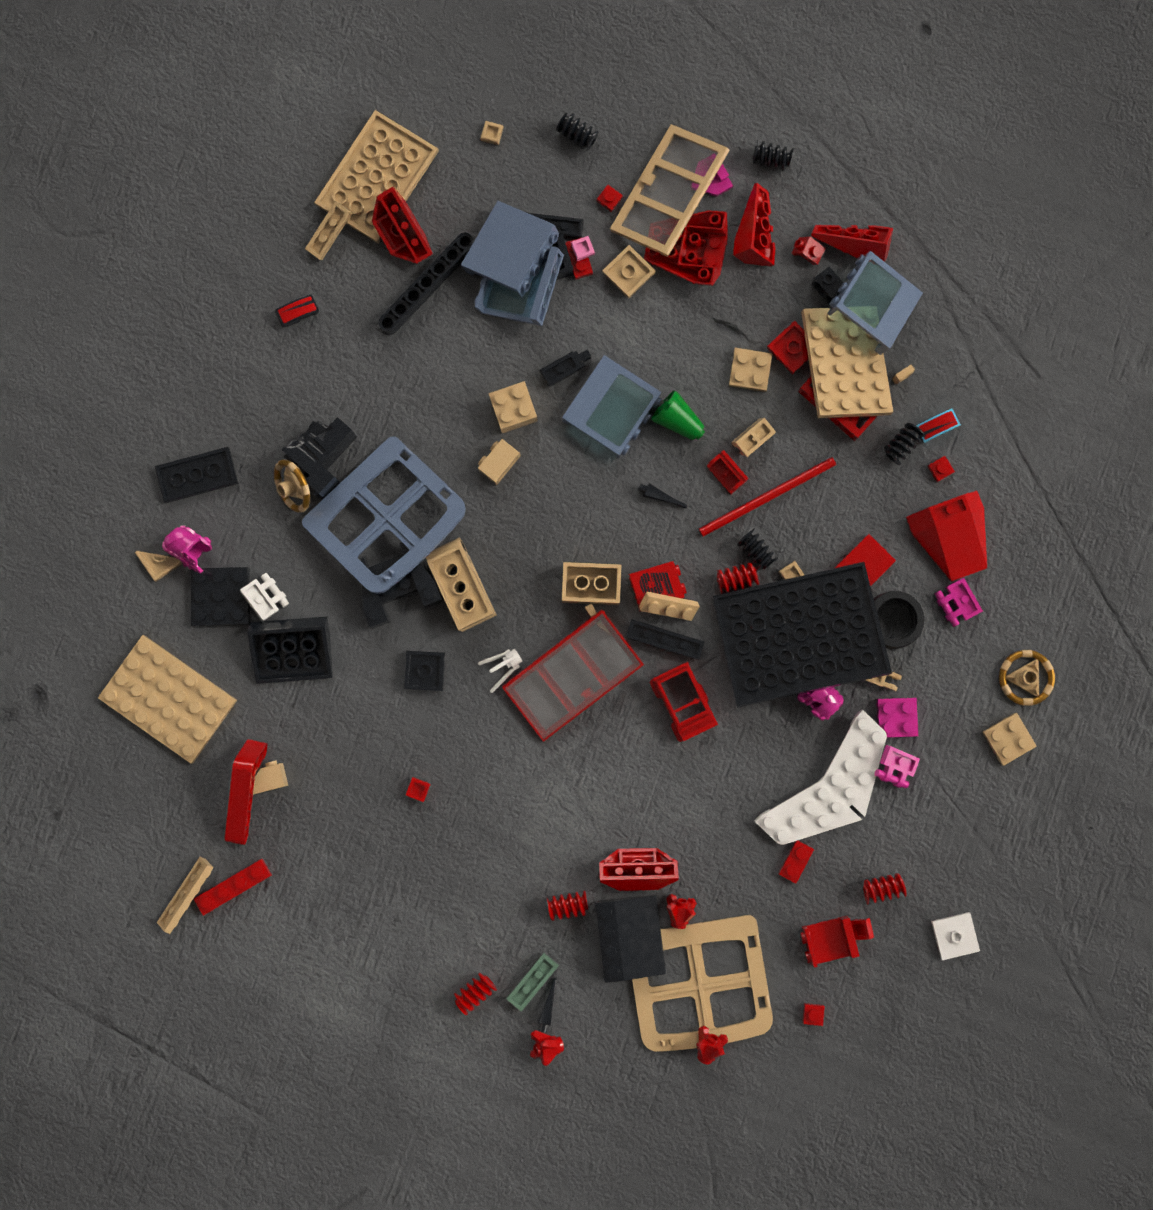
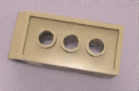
M460 537L434 549L426 557L431 572L459 631L464 632L497 616ZM457 567V573L451 576V569ZM465 584V590L459 593V586ZM473 601V608L467 610V603Z

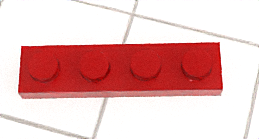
M261 859L194 898V901L204 916L269 878L272 874L264 860Z

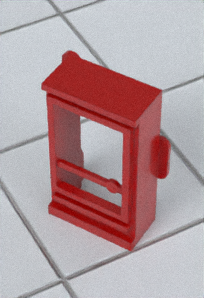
M688 662L650 680V685L656 697L662 699L673 721L671 728L679 742H684L718 725L707 703L708 697L702 685L698 684ZM687 671L699 698H695L692 702L673 710L661 683ZM699 701L702 702L705 711L679 722L675 714L676 712L693 704H698Z

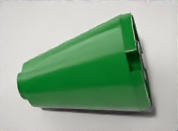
M673 390L663 400L664 403L661 407L656 409L651 420L692 441L694 439L699 440L705 432L703 430L704 424L681 395Z

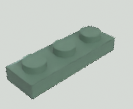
M543 953L506 999L518 1010L522 1011L557 969L559 964L546 953Z

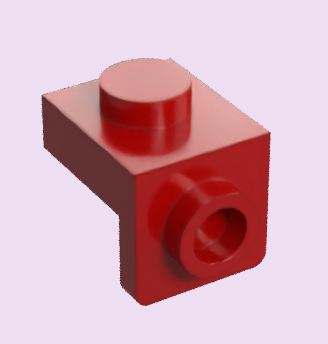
M810 236L800 237L794 244L792 254L794 256L801 255L811 264L818 265L826 248Z

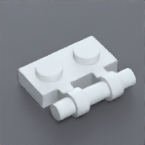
M267 573L261 576V579L264 581L263 584L260 585L257 579L240 589L241 594L262 622L279 611L275 605L279 602L283 608L289 604L284 592L278 589L275 585V580L270 578ZM266 589H270L274 595L273 598L269 597L265 591Z

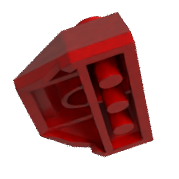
M394 186L377 195L372 223L390 254L416 264L431 256L433 253L425 233L408 204Z
M658 848L617 849L605 860L599 862L600 882L619 891L659 890L679 880L678 861L674 858L672 859Z

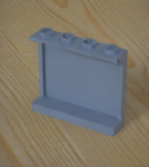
M497 201L461 266L466 273L472 276L474 273L516 291L523 298L524 294L529 291L533 278L538 275L541 264L547 259L551 246L557 242L559 232L554 224Z

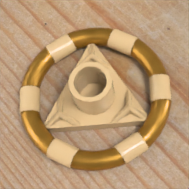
M285 459L278 461L274 468V481L278 494L291 510L298 513L305 512L310 504V490L304 475L293 462ZM285 467V477L284 481L282 482L281 470ZM289 496L303 499V503L300 506L296 505Z
M1020 650L1012 653L1004 660L1000 667L999 683L1005 696L1011 701L1023 706H1033L1041 703L1051 694L1055 685V672L1050 661L1041 653L1033 650ZM1021 657L1035 658V660L1006 676L1009 667L1016 659ZM1039 661L1048 674L1047 685L1040 695ZM1006 680L1037 697L1021 698L1016 696L1011 691Z

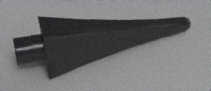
M640 483L638 491L644 493L643 497L687 508V504L676 500L650 483L647 486Z
M553 978L546 1003L538 1020V1023H541L539 1031L547 1033L548 1025L551 1026L557 978Z

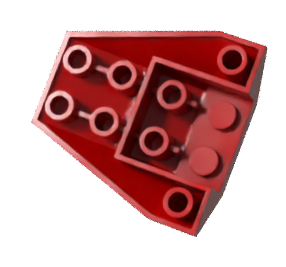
M707 210L693 214L668 257L646 247L644 260L693 284L713 286L721 274L728 240L727 212ZM673 218L652 223L648 238L665 245L679 220Z
M978 491L963 494L906 517L912 535L951 582L987 569L985 514Z

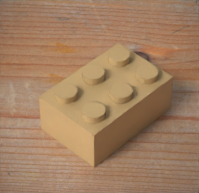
M563 562L562 603L620 604L621 565Z

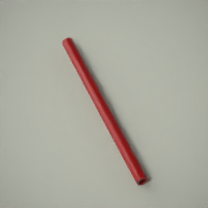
M831 457L704 525L699 528L700 534L704 537L836 466L834 458Z

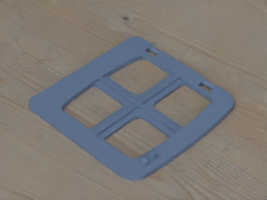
M389 437L303 518L302 525L368 591L380 594L394 586L422 562L462 520L466 508L463 500L425 463L413 454L406 445L397 437ZM404 451L410 456L407 461L400 456ZM395 462H400L417 478V481L392 505L386 506L367 488V485ZM443 489L450 494L447 499L440 494ZM431 491L447 506V511L433 528L420 539L400 518L425 492ZM353 498H357L375 516V520L353 542L345 546L329 531L328 525ZM391 531L409 551L380 575H374L358 559V556L383 532Z

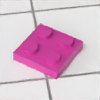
M917 698L877 699L878 725L886 732L887 737L918 736Z

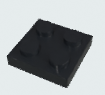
M406 651L404 689L443 691L445 652Z

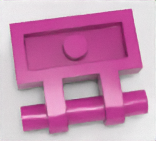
M965 578L947 586L946 589L949 593L947 596H944L941 590L934 593L938 599L936 602L943 608L946 614L945 618L947 621H950L953 627L960 624L957 616L961 615L964 621L983 611ZM953 600L957 610L953 611L948 601Z
M886 745L880 763L885 765L884 770L876 769L875 776L879 777L881 781L891 782L898 788H908L909 782L906 781L907 775L914 777L920 759ZM894 769L898 771L896 776L892 775Z

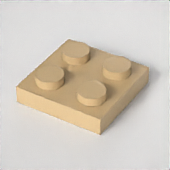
M630 245L602 270V273L628 299L656 272Z
M735 348L729 386L766 392L772 353Z
M1017 713L1008 716L982 732L1002 766L1037 747Z

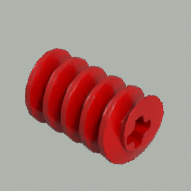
M747 563L746 568L741 564L739 570L736 566H733L732 572L729 568H725L724 574L721 570H717V582L721 594L722 588H725L728 593L730 586L736 591L738 584L742 589H744L745 583L752 587V581L759 585L756 569L751 563Z
M895 873L894 878L891 875H887L886 879L880 876L879 882L876 878H872L871 883L868 879L864 880L863 893L867 905H869L870 898L876 903L877 897L884 902L885 895H887L889 900H892V894H895L897 899H899L900 892L905 897L907 896L904 881L899 873Z
M583 891L582 897H580L578 892H575L574 898H572L570 893L567 894V899H564L563 895L560 894L558 901L554 895L551 902L547 898L549 916L552 921L555 920V915L558 916L559 920H562L563 914L569 919L571 912L575 917H578L579 911L582 916H585L586 910H588L586 891Z
M480 972L478 973L479 981L474 977L472 978L473 986L468 982L466 983L467 991L460 988L461 996L454 993L456 1005L466 1016L468 1015L467 1009L469 1011L474 1010L473 1004L476 1006L480 1005L479 999L485 1001L486 995H492L491 989L497 991L494 983Z

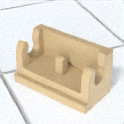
M759 418L735 438L731 444L740 450L739 453L742 456L748 457L774 435L776 431L765 418Z

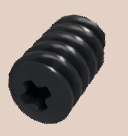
M565 113L560 119L556 131L562 132L564 137L568 136L570 141L574 140L576 145L581 144V149L588 151L595 143L599 131L596 130L594 133H591L593 127L590 126L586 129L587 122L580 125V117L574 121V113L570 116H567V113Z
M757 140L752 157L753 164H756L759 159L760 166H763L765 161H767L768 168L774 163L776 170L782 165V171H785L790 165L794 149L792 148L787 153V147L784 146L782 151H780V145L773 149L772 143H769L766 148L765 141H762L758 146Z
M906 423L904 425L905 428L899 431L900 434H896L894 439L889 441V445L884 447L886 456L899 466L901 465L899 458L906 459L903 453L905 452L910 455L909 447L916 449L914 442L919 444L922 442L919 436L926 438L922 430L912 423Z
M753 529L740 539L737 546L744 545L742 552L749 551L748 559L754 557L752 565L759 563L756 570H764L775 562L778 557L771 558L774 552H766L769 545L762 547L765 540L757 541L760 534L753 535Z

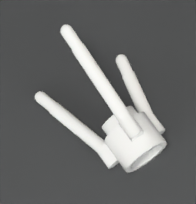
M508 649L504 653L478 662V665H482L502 658L503 662L489 670L490 673L504 665H507L508 668L512 666L490 690L491 693L520 667L519 664L523 662L515 649L511 651Z

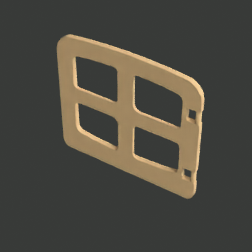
M744 915L688 924L685 929H676L674 927L661 929L663 950L681 946L687 948L691 977L688 981L653 987L649 985L648 977L632 980L643 1044L648 1049L656 1052L697 1048L696 1044L699 1042V1031L658 1033L655 1027L652 1004L657 1001L688 996L693 997L696 1003L699 1028L706 1026L709 1028V1034H715L718 1037L721 1034L727 1035V1043L765 1034L771 1028L773 1016L758 926L753 916ZM748 936H754L756 947H749ZM726 940L743 941L748 963V970L746 972L715 977L706 975L701 949L702 943ZM751 987L756 1011L755 1017L741 1023L715 1027L710 995L719 991ZM764 996L766 1007L759 1008L758 997Z

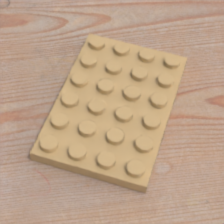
M375 110L314 203L319 208L329 212L334 202H339L352 212L346 224L379 244L382 238L372 223L376 196L394 186L404 200L407 201L439 150Z
M848 307V309L871 327H877L876 307ZM830 308L803 309L801 313L818 418L891 415L893 407L884 353L879 355L875 351L879 342L838 310L832 315H828L827 313Z
M145 635L141 636L98 697V699L191 764L197 759L237 702V699Z

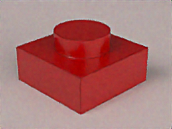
M607 185L597 198V202L612 212L623 198V195Z
M946 456L927 466L937 482L955 472Z
M412 777L406 796L424 802L431 784Z
M870 918L851 920L855 940L874 938Z
M804 1003L802 1023L823 1026L825 1006Z

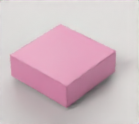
M589 236L571 242L577 261L595 255Z

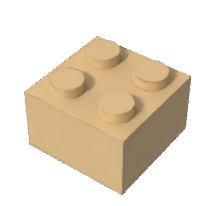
M525 381L489 393L502 433L538 421Z

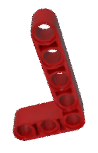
M248 739L233 762L225 830L226 842L245 845L247 842L255 774L267 753L268 744L265 742Z

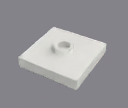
M970 912L931 921L941 960L980 951Z

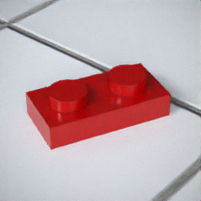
M572 241L565 242L573 266L575 280L593 275L589 257L577 261L571 246Z
M798 840L795 841L778 874L797 883L814 849Z

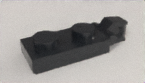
M588 349L580 354L577 351L570 352L539 371L550 388L585 367L584 362L591 359V355Z

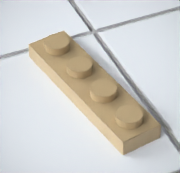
M199 857L157 921L164 932L170 934L177 926L183 913L188 909L191 901L200 891V887L206 878L210 876L213 866L206 859Z

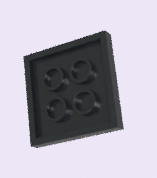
M249 567L201 568L203 570L201 574L191 569V626L250 625V604L240 592V589L250 583Z

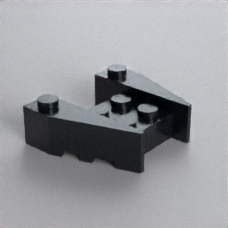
M400 542L403 551L402 555L369 567L367 559L364 557L361 558V562L374 575H380L403 557L409 549ZM420 563L384 593H371L362 585L363 611L370 628L375 629L391 622L384 604L414 592H419L423 605L426 608L444 601L436 581Z

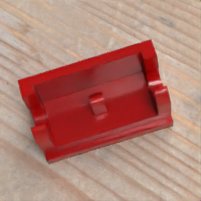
M724 450L706 466L730 495L749 479Z

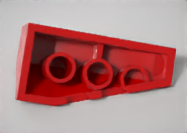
M755 183L735 236L733 255L745 264L774 266L776 248L775 243L771 241L773 226L770 225L768 217L771 214L769 192L758 183Z
M815 225L811 236L856 258H859L861 255L865 256L871 251L885 262L889 252L893 228L868 225V229H858L857 225H851V227L842 229L839 225ZM872 260L868 261V263H871L872 265H877Z

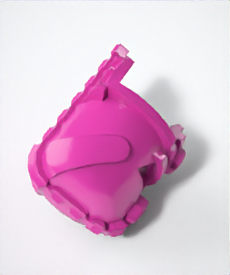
M185 526L173 529L165 537L162 544L165 552L180 560L184 567H188L190 570L192 569L200 574L203 570L198 566L197 559L203 551L208 552L212 550L211 540L208 537L203 538L195 533L194 530Z
M834 687L798 694L797 696L801 703H805L807 706L810 705L813 708L811 710L813 715L822 721L828 720L838 711L844 701L842 695Z

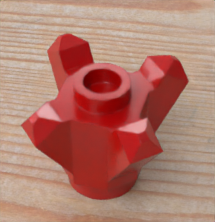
M670 894L666 898L668 903L666 908L670 915L671 926L676 929H685L688 922L696 915L694 911L697 905L694 898H688V900L684 898L677 899L676 895Z
M701 1026L698 1029L699 1042L696 1044L698 1049L697 1058L701 1063L709 1065L716 1058L725 1055L723 1046L728 1042V1037L724 1034H721L719 1037L715 1034H709V1028Z
M537 1030L531 1033V1039L535 1040V1045L530 1052V1057L534 1059L539 1057L544 1066H548L555 1056L564 1051V1044L560 1036H550Z

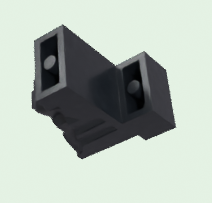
M338 417L329 426L320 421H313L308 430L302 433L297 441L294 439L282 448V451L286 453L283 457L293 462L296 466H300V471L307 478L306 481L309 484L310 492L317 498L320 496L325 498L340 484L327 469L351 445L357 436Z

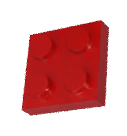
M796 321L792 322L767 346V349L792 375L809 360L804 329Z

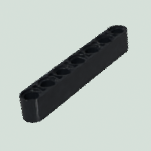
M466 232L459 234L379 318V327L385 335L390 336L396 333L461 265L474 243L471 234ZM463 241H469L470 245L464 247L461 245V243ZM451 254L457 255L455 260L448 259ZM442 267L445 269L441 274L435 273L437 268ZM425 281L432 282L429 287L422 286ZM416 294L419 297L416 301L409 300L410 296ZM399 308L406 309L405 313L401 315L396 312ZM386 322H393L390 328L383 327Z

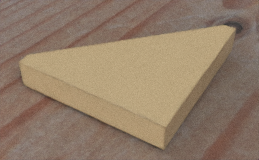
M140 551L135 552L155 582L182 564L180 560L174 557Z

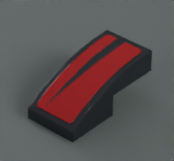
M312 294L275 309V313L283 328L299 323L303 318L318 314L319 309Z

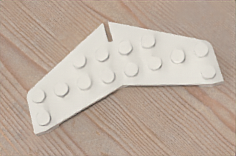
M861 709L854 716L850 728L825 775L805 790L771 810L768 809L761 813L754 821L774 841L784 845L862 820L849 807L853 805L865 817L876 779L875 771L879 768L887 738L886 732Z

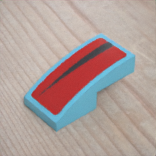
M953 408L916 426L925 434L926 438L922 437V439L926 443L961 424Z

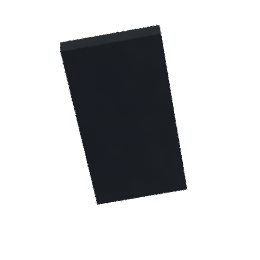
M229 447L155 466L164 503L239 484Z

